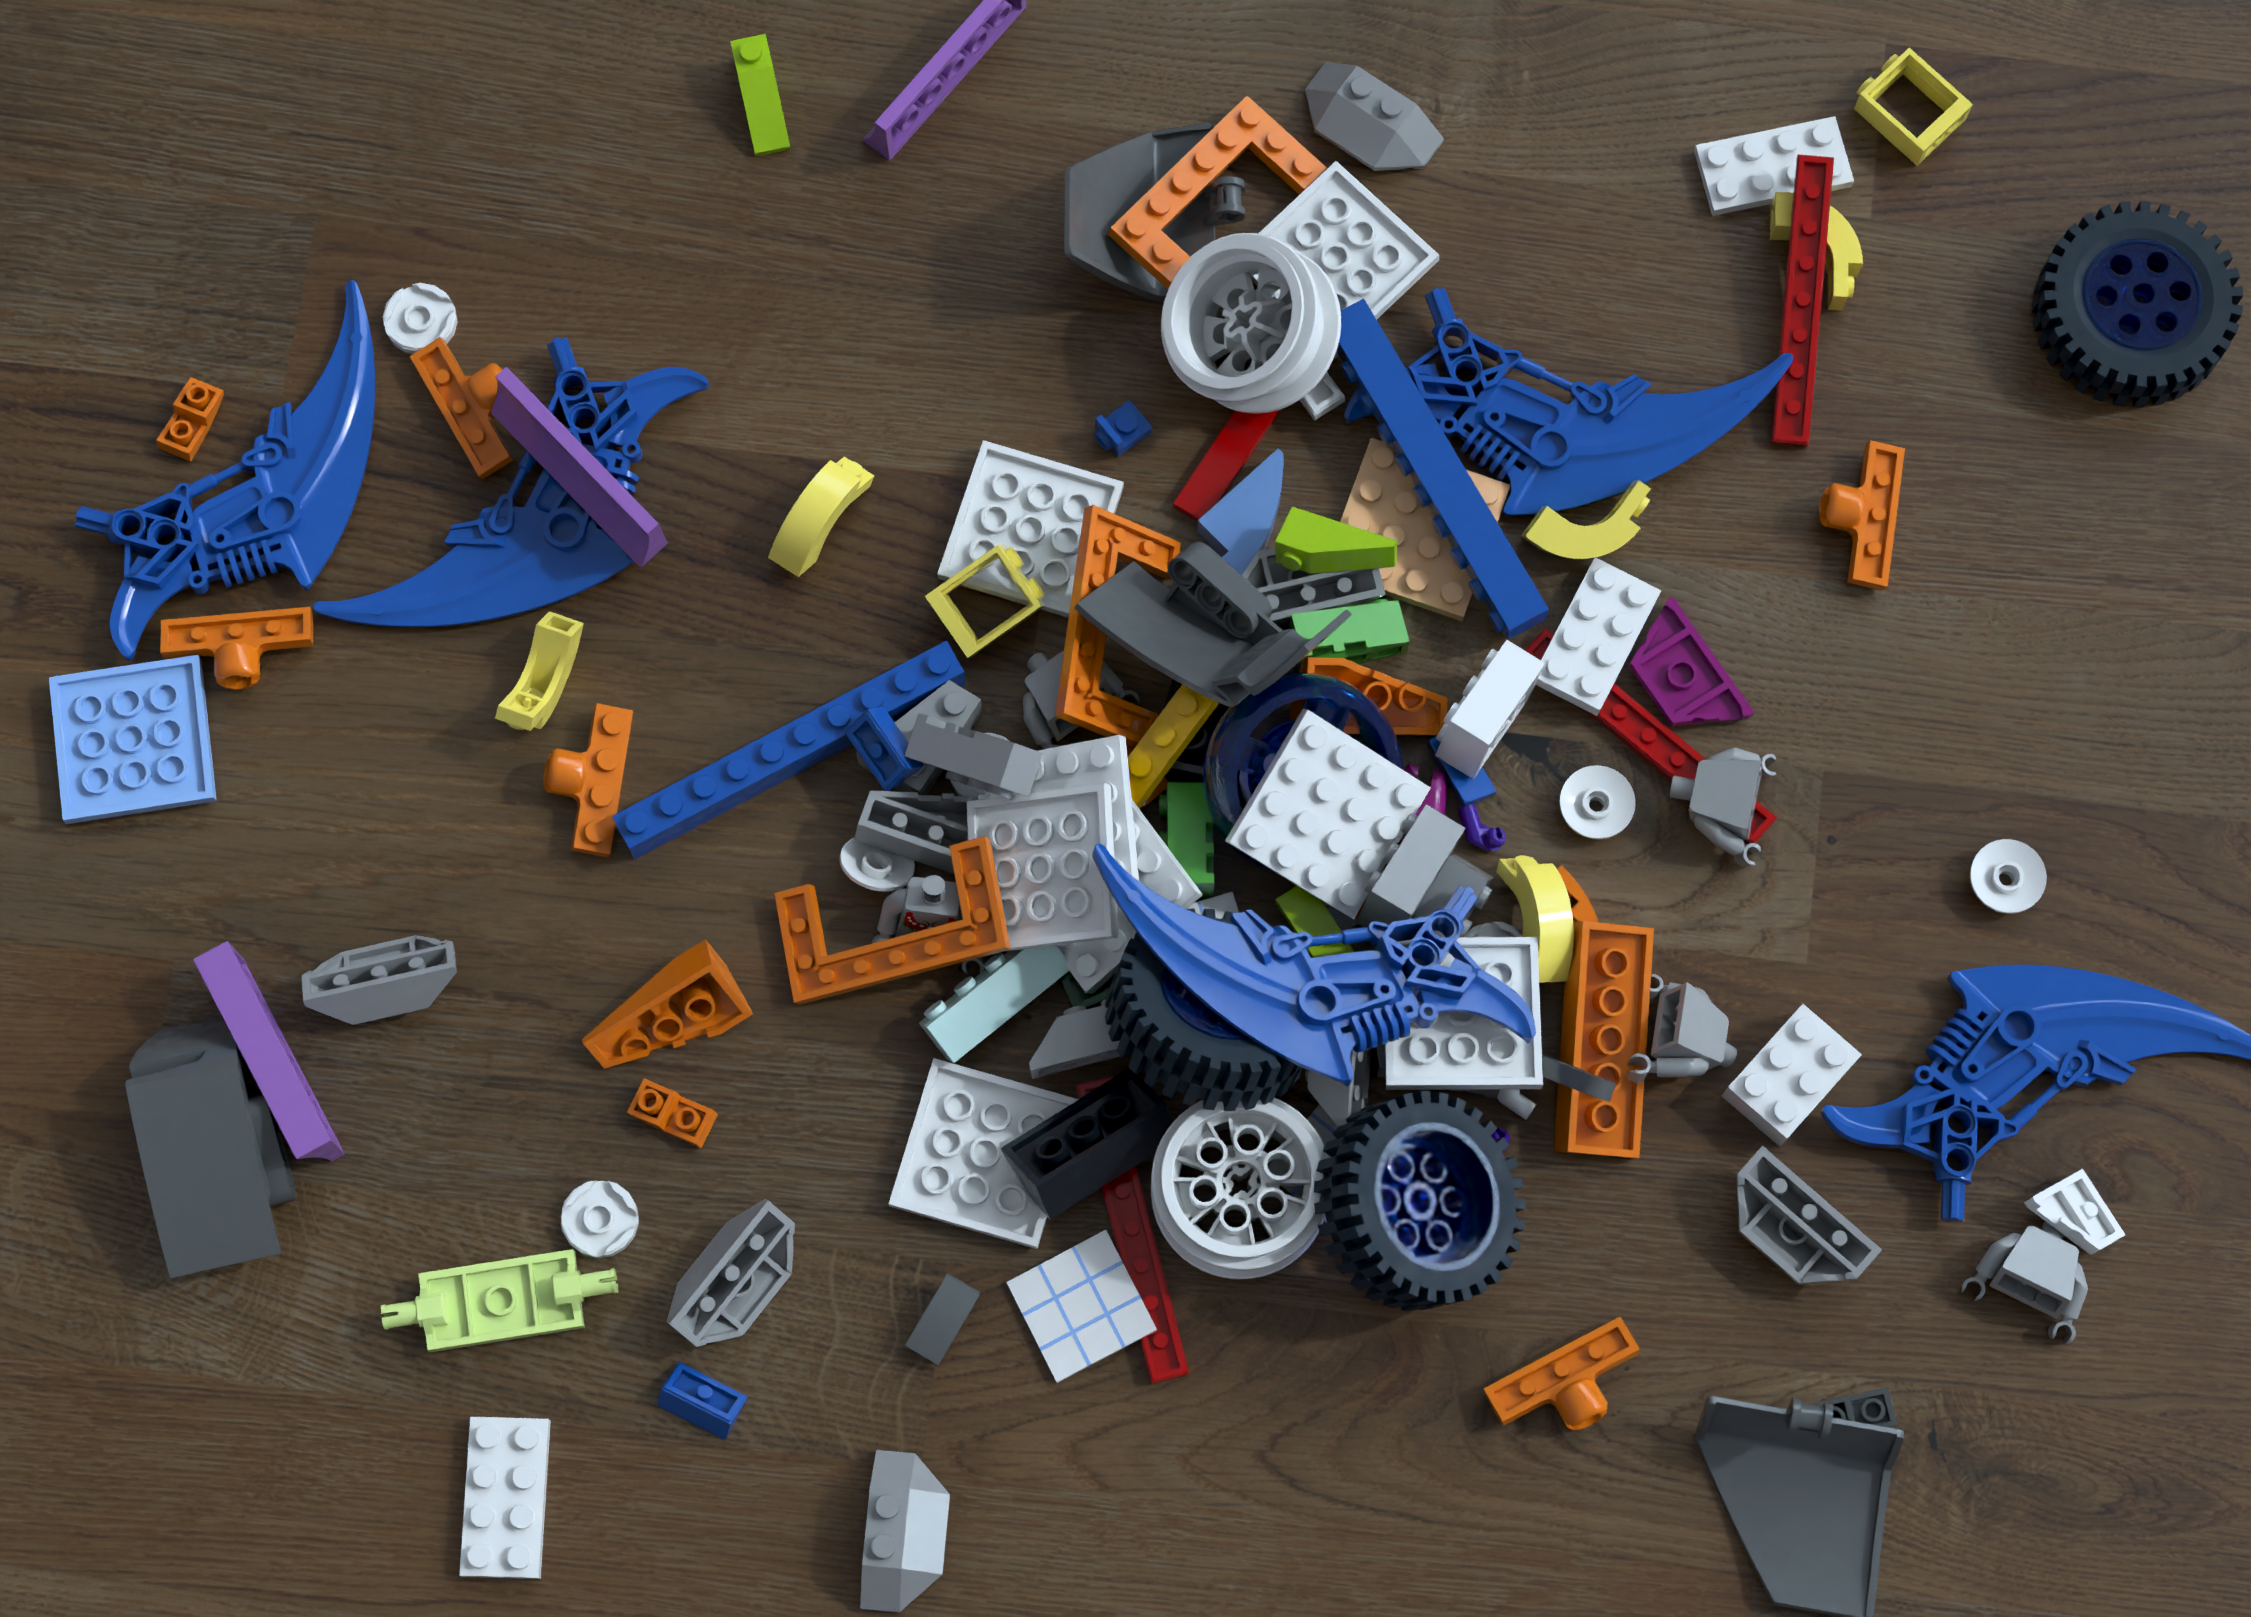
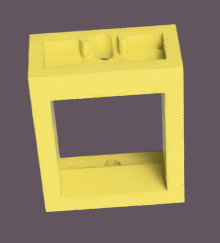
M1908 48L1901 56L1897 54L1892 55L1882 66V73L1875 80L1869 77L1856 92L1859 97L1854 110L1918 166L1966 120L1973 104L1911 48ZM1902 75L1909 79L1944 111L1917 138L1876 102Z
M1003 544L995 546L925 596L967 658L974 656L1045 606L1041 600L1045 596L1042 588L1033 577L1027 580L1020 569L1024 563L1011 546L1008 549ZM999 559L1029 602V605L978 639L948 594Z

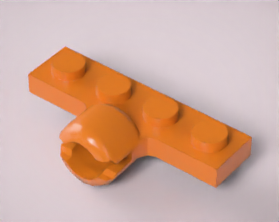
M441 337L410 356L412 362L477 475L485 479L512 462L514 459L493 425V415L491 414L498 388L495 376L503 369L496 363H490L473 375L465 376L447 343Z
M1870 440L1865 444L1860 486L1855 488L1833 483L1825 489L1819 505V521L1825 527L1847 531L1852 536L1853 543L1847 583L1880 591L1888 587L1905 448Z
M311 607L161 620L160 653L163 659L199 655L200 657L212 656L214 657V676L217 683L231 690L248 689L259 681L260 657L263 652L313 646V612Z
M596 703L593 709L586 752L579 753L556 748L547 759L543 777L544 789L549 793L569 796L577 801V813L570 851L606 858L611 854L615 829L612 816L617 814L633 710Z
M1618 1317L1483 1388L1484 1395L1502 1426L1544 1404H1552L1556 1407L1569 1429L1580 1430L1596 1423L1607 1413L1608 1403L1597 1386L1595 1379L1606 1371L1639 1355L1640 1348L1622 1318Z

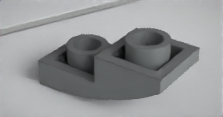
M946 1273L928 1303L926 1310L907 1339L905 1346L939 1365L974 1306L980 1292Z
M1888 1387L1812 1403V1405L1822 1406L1824 1403L1833 1404V1418L1888 1428L1899 1426Z

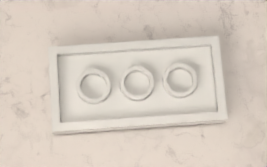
M1835 116L1696 145L1694 149L1712 216L1771 204L1775 192L1793 193L1796 157L1798 154L1834 157L1831 191L1850 188L1854 183Z
M1595 557L1541 659L1545 665L1536 685L1597 716L1661 590Z
M470 1417L459 1576L541 1579L551 1420L538 1418Z

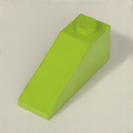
M766 34L730 41L755 157L790 150Z
M1292 507L1275 540L1276 562L1289 570H1301L1310 574L1395 567L1397 563V540Z

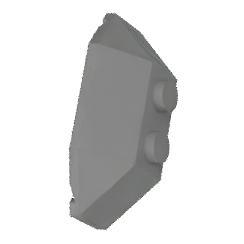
M1325 62L1305 88L1314 132L1374 171L1407 168L1423 169L1444 142L1442 135L1416 103L1357 65Z
M1275 547L1257 551L1242 575L1268 599L1272 607V614L1269 619L1278 627L1290 625L1291 614L1363 605L1385 596L1379 568L1313 574L1301 570L1293 571L1276 562Z
M415 935L340 952L321 963L314 971L309 970L301 975L304 1005L351 1025L428 1008L457 973L453 941H440L435 938Z
M1106 999L1101 1002V1006L1086 1009L1085 1006H1075L1065 1010L1063 1016L1056 1018L1029 1062L1032 1079L1120 1057L1116 1051L1120 1041L1112 1042L1108 1034L1111 1025H1106L1105 1014L1108 1009L1105 1008Z
M1366 1048L1365 1051L1358 1053L1354 1050L1351 1051L1350 1061L1353 1067L1354 1078L1349 1086L1305 1069V1077L1308 1082L1307 1089L1337 1127L1347 1124L1346 1118L1367 1107L1372 1048Z
M1764 1146L1755 1153L1736 1175L1738 1232L1798 1285L1856 1280L1882 1251L1880 1247Z
M767 1199L760 1201L727 1221L677 1283L667 1323L696 1347L706 1345V1343L743 1336L792 1274L795 1223Z
M876 1450L870 1482L862 1559L860 1609L900 1613L943 1575L950 1494L915 1453Z

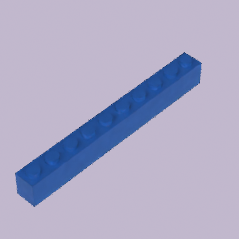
M1363 298L1341 310V332L1336 352L1343 361L1340 364L1342 373L1349 384L1356 383L1361 392L1358 398L1363 409L1368 415L1374 414L1379 422L1376 428L1382 441L1386 446L1392 444L1398 454L1395 457V461L1399 470L1405 477L1410 475L1416 485L1413 488L1414 494L1423 508L1428 506L1435 518L1431 519L1437 534L1441 539L1447 537L1453 547L1450 550V554L1459 570L1465 568L1472 579L1468 583L1473 595L1478 601H1485L1490 610L1487 616L1492 627L1497 633L1502 631L1506 639L1509 640L1546 620L1549 608L1365 299Z
M945 641L613 815L614 823L635 860L850 747L853 744L845 734V731L867 709L883 707L892 720L896 722L950 680L960 687L965 686V672L950 645Z

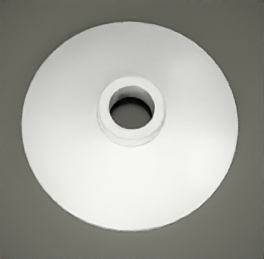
M1596 765L1579 769L1567 779L1561 790L1559 802L1561 814L1565 822L1573 831L1586 838L1607 839L1619 834L1628 826L1635 811V795L1630 783L1622 774L1609 767ZM1594 800L1599 801L1603 809L1595 812L1590 809L1589 803Z
M855 837L843 846L840 853V865L844 873L853 882L862 887L875 891H894L906 886L909 878L913 877L915 870L914 860L854 840Z
M2001 839L1987 844L1977 853L1971 864L1970 882L1974 893L1984 905L2000 913L2013 914L2031 908L2041 898L2046 887L2047 874L2042 859L2033 848L2017 840ZM1999 875H2008L2012 881L2011 885H2003L1999 880Z

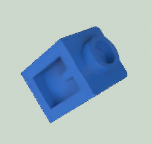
M1129 400L1106 418L1101 414L1095 418L1096 432L1094 437L1105 451L1111 449L1118 458L1152 433V426Z

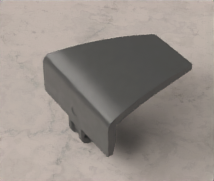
M1207 122L1149 131L1106 148L1065 169V256L1087 272L1112 285L1150 300L1164 301L1168 289L1109 237L1107 233L1112 225L1214 128L1212 123ZM1232 176L1215 179L1163 232L1191 257L1203 246L1216 240L1215 226L1244 220L1245 208L1242 206V193L1245 191V181Z
M1715 1396L1707 1397L1697 1424L1695 1441L1729 1519L1773 1605L1840 1617H1873L1890 1477L1904 1441V1431L1833 1418V1404L1824 1403L1822 1406L1802 1403L1800 1398L1795 1397L1791 1398L1787 1409Z

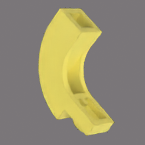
M1775 192L1770 205V240L1789 241L1793 193ZM1830 206L1825 257L1828 274V310L1842 311L1847 299L1853 297L1854 277L1857 278L1863 265V256L1855 231L1843 215Z
M843 457L837 463L830 460L815 475L793 505L775 538L768 558L797 577L803 574L817 561L823 544L839 516L850 503L871 486L874 475L863 469L860 464L846 457Z
M1634 480L1612 511L1601 521L1588 526L1571 523L1548 506H1542L1521 537L1538 549L1557 557L1588 559L1606 555L1622 547L1641 529L1630 520V517L1634 515L1637 518L1646 508L1650 501L1646 495L1651 488L1640 480Z
M549 611L536 624L531 650L522 675L514 689L498 705L495 719L506 722L510 727L518 730L526 729L531 731L534 727L541 729L545 725L558 703L571 672L584 623Z
M1520 855L1515 858L1499 859L1496 872L1514 892L1520 904L1523 918L1522 937L1538 938L1539 983L1567 981L1573 955L1574 926L1570 899L1560 873L1553 863L1538 864L1533 857Z

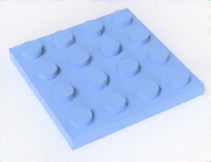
M199 655L49 677L62 818L66 824L217 801L202 659Z

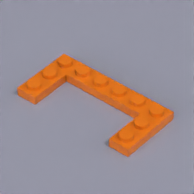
M1246 96L1112 225L1107 235L1164 287L1169 289L1174 277L1190 256L1171 240L1163 230L1247 148L1299 195L1327 167L1251 98Z
M1095 505L1084 508L1055 717L1105 737L1124 736L1126 737V745L1135 748L1157 719L1158 714L1099 690L1106 634L1089 622L1074 607L1079 601L1115 575L1117 559L1128 564L1135 561L1145 571L1169 580L1167 566L1180 553L1181 542Z
M983 836L949 846L963 920L827 955L815 886L806 884L774 893L793 1002L801 1005L1010 950L1011 947L990 838Z

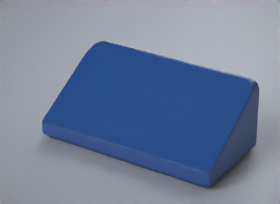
M883 707L867 709L845 731V734L884 791L892 790L924 766L922 762L904 756L908 741Z
M1436 737L1428 740L1427 748L1439 769L1445 772L1447 783L1461 807L1476 804L1497 792L1483 767L1473 780L1443 761L1440 757L1435 756L1441 743L1436 740Z
M678 1362L661 1388L657 1404L659 1407L722 1439H726L748 1396Z

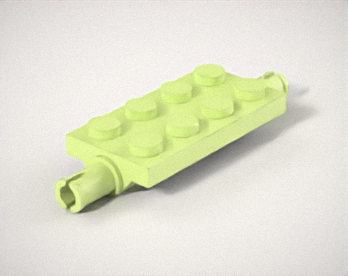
M574 1249L418 1273L420 1295L416 1296L415 1301L381 1305V1314H384L382 1323L385 1330L412 1324H419L420 1327H424L427 1350L429 1352L585 1328L582 1310L584 1297L618 1293L617 1275L615 1268L581 1274L577 1270Z

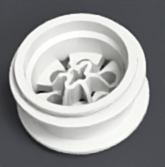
M1238 233L1224 236L1210 242L1194 253L1174 277L1166 294L1161 316V336L1164 351L1169 364L1177 376L1195 392L1213 399L1229 409L1251 414L1269 413L1283 409L1307 395L1320 382L1329 369L1338 348L1341 332V311L1338 297L1333 284L1325 272L1314 261L1291 249L1283 242L1257 233ZM1258 274L1257 291L1254 290L1251 276ZM1280 289L1279 298L1273 300V295ZM1220 306L1224 308L1221 316L1225 317V319L1215 317ZM1267 334L1270 335L1264 342L1260 343V340ZM1230 353L1227 359L1217 368L1215 361ZM1252 358L1250 367L1244 371L1246 361Z
M1276 1098L1265 1105L1262 1104L1261 1100H1258L1255 1108L1245 1110L1241 1101H1239L1235 1111H1224L1223 1102H1217L1214 1110L1203 1109L1204 1100H1201L1189 1107L1173 1121L1162 1137L1155 1153L1151 1175V1201L1160 1231L1179 1256L1192 1266L1214 1276L1228 1279H1253L1282 1270L1297 1260L1310 1247L1319 1233L1318 1225L1323 1224L1325 1214L1315 1215L1314 1203L1324 1201V1194L1314 1193V1182L1326 1177L1325 1174L1316 1171L1318 1162L1329 1158L1323 1152L1325 1146L1315 1128L1300 1112ZM1229 1129L1232 1145L1226 1147L1217 1132ZM1244 1134H1252L1258 1139L1259 1146L1252 1151H1246L1239 1146L1237 1140ZM1273 1137L1281 1145L1267 1154L1263 1150L1270 1138ZM1207 1147H1216L1221 1151L1223 1157L1218 1163L1209 1164L1201 1158L1202 1150ZM1273 1159H1282L1288 1164L1289 1171L1283 1176H1276L1270 1173L1267 1165ZM1237 1164H1245L1244 1168H1238ZM1183 1165L1204 1172L1203 1176L1197 1178L1179 1177ZM1230 1168L1231 1172L1228 1174V1176L1223 1177L1226 1170ZM1252 1174L1247 1186L1249 1192L1246 1193L1241 1190L1231 1197L1234 1188L1233 1180L1241 1182ZM1200 1185H1209L1214 1189L1216 1196L1209 1202H1201L1194 1196V1190ZM1302 1186V1199L1284 1194L1279 1187ZM1267 1197H1275L1280 1200L1283 1208L1277 1214H1268L1261 1207L1262 1200ZM1211 1210H1214L1218 1217L1209 1232L1205 1233L1196 1223ZM1230 1210H1238L1244 1214L1246 1221L1242 1226L1233 1228L1225 1223L1224 1215ZM1259 1218L1270 1238L1255 1243L1251 1221Z

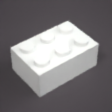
M1508 640L1505 641L1499 651L1492 649L1481 666L1482 671L1478 677L1474 675L1462 693L1464 696L1459 704L1455 702L1443 721L1445 724L1436 737V740L1441 743L1435 756L1440 757L1443 761L1474 780L1528 701L1545 663Z
M1802 1004L1728 1086L1722 1097L1781 1147L1862 1054L1808 1007Z

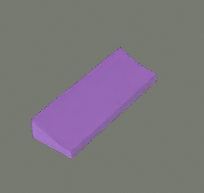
M983 0L875 121V126L863 138V141L890 161L1026 8V0Z
M505 367L495 376L498 388L491 414L640 568L644 566L668 544L659 523L536 396Z
M228 941L194 958L193 960L295 1158H325L332 1162L345 1155L244 958Z

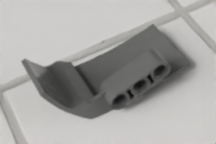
M1202 542L1192 543L1169 562L1167 566L1168 574L1174 582L1171 590L1133 561L1079 601L1074 607L1094 626L1147 664L1199 694L1228 707L1239 704L1250 693L1255 696L1274 684L1352 615L1346 609L1311 639L1302 637L1294 629L1282 630L1269 619L1272 614V607L1268 599L1215 551Z
M222 1016L159 1030L133 1056L129 1065L132 1079L126 1080L125 1087L147 1190L169 1277L174 1278L281 1254L282 1251L270 1206L295 1201V1184L280 1127L264 1096L260 1095L251 1098L241 1051Z

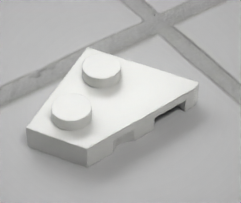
M2083 1169L2024 1202L2027 1208L2090 1255L2125 1236V1233Z

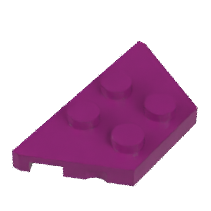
M1674 597L1669 598L1655 623L1650 628L1642 645L1631 660L1629 668L1670 727L1748 720L1753 716L1754 711Z

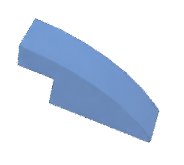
M1279 448L1198 520L1197 533L1240 575H1243L1257 551L1265 550L1275 525L1280 504L1284 465L1283 452Z

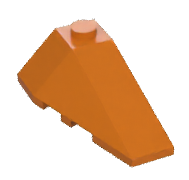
M1305 657L1291 692L1290 730L1302 709H1307L1345 734L1438 735L1445 724L1443 721L1447 715L1448 698L1395 679L1379 671L1361 666L1345 658Z
M705 939L668 963L582 1039V1042L605 1069L646 1057L652 1050L672 1044L673 1048L686 1045L685 1041L706 1034L708 1038L721 1035L753 1015L727 965Z

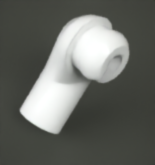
M1500 1089L1497 1096L1501 1104L1527 1120L1537 1105L1522 1095L1520 1089Z

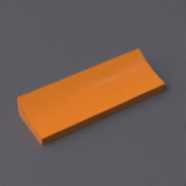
M1591 921L1573 922V955L1567 981H1564L1559 1061L1615 1082L1616 1086L1611 1100L1608 1102L1558 1083L1553 1152L1639 1158L1644 1080L1638 1083L1629 1081L1627 1079L1629 1071L1642 1069L1636 1065H1627V1063L1636 1053L1646 1055L1654 928Z

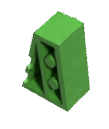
M1379 599L1364 605L1291 614L1289 629H1294L1299 635L1307 639L1317 635L1346 609L1352 614L1338 629L1305 657L1345 658L1356 664H1362L1408 652L1410 641L1398 600L1388 601L1387 599ZM1305 657L1296 664L1298 674Z
M1167 782V794H1160L1159 800L1160 817H1167V831H1160V838L1203 894L1195 902L1212 898L1214 893L1213 782Z

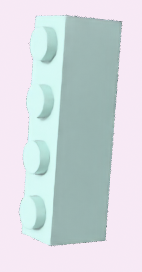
M1057 945L1012 950L1004 955L1000 952L984 964L986 970L976 978L970 976L961 981L954 988L956 994L946 1002L939 1000L931 1005L924 1012L926 1018L919 1022V1024L943 1056L955 1063L1069 971L1066 966L1068 960Z

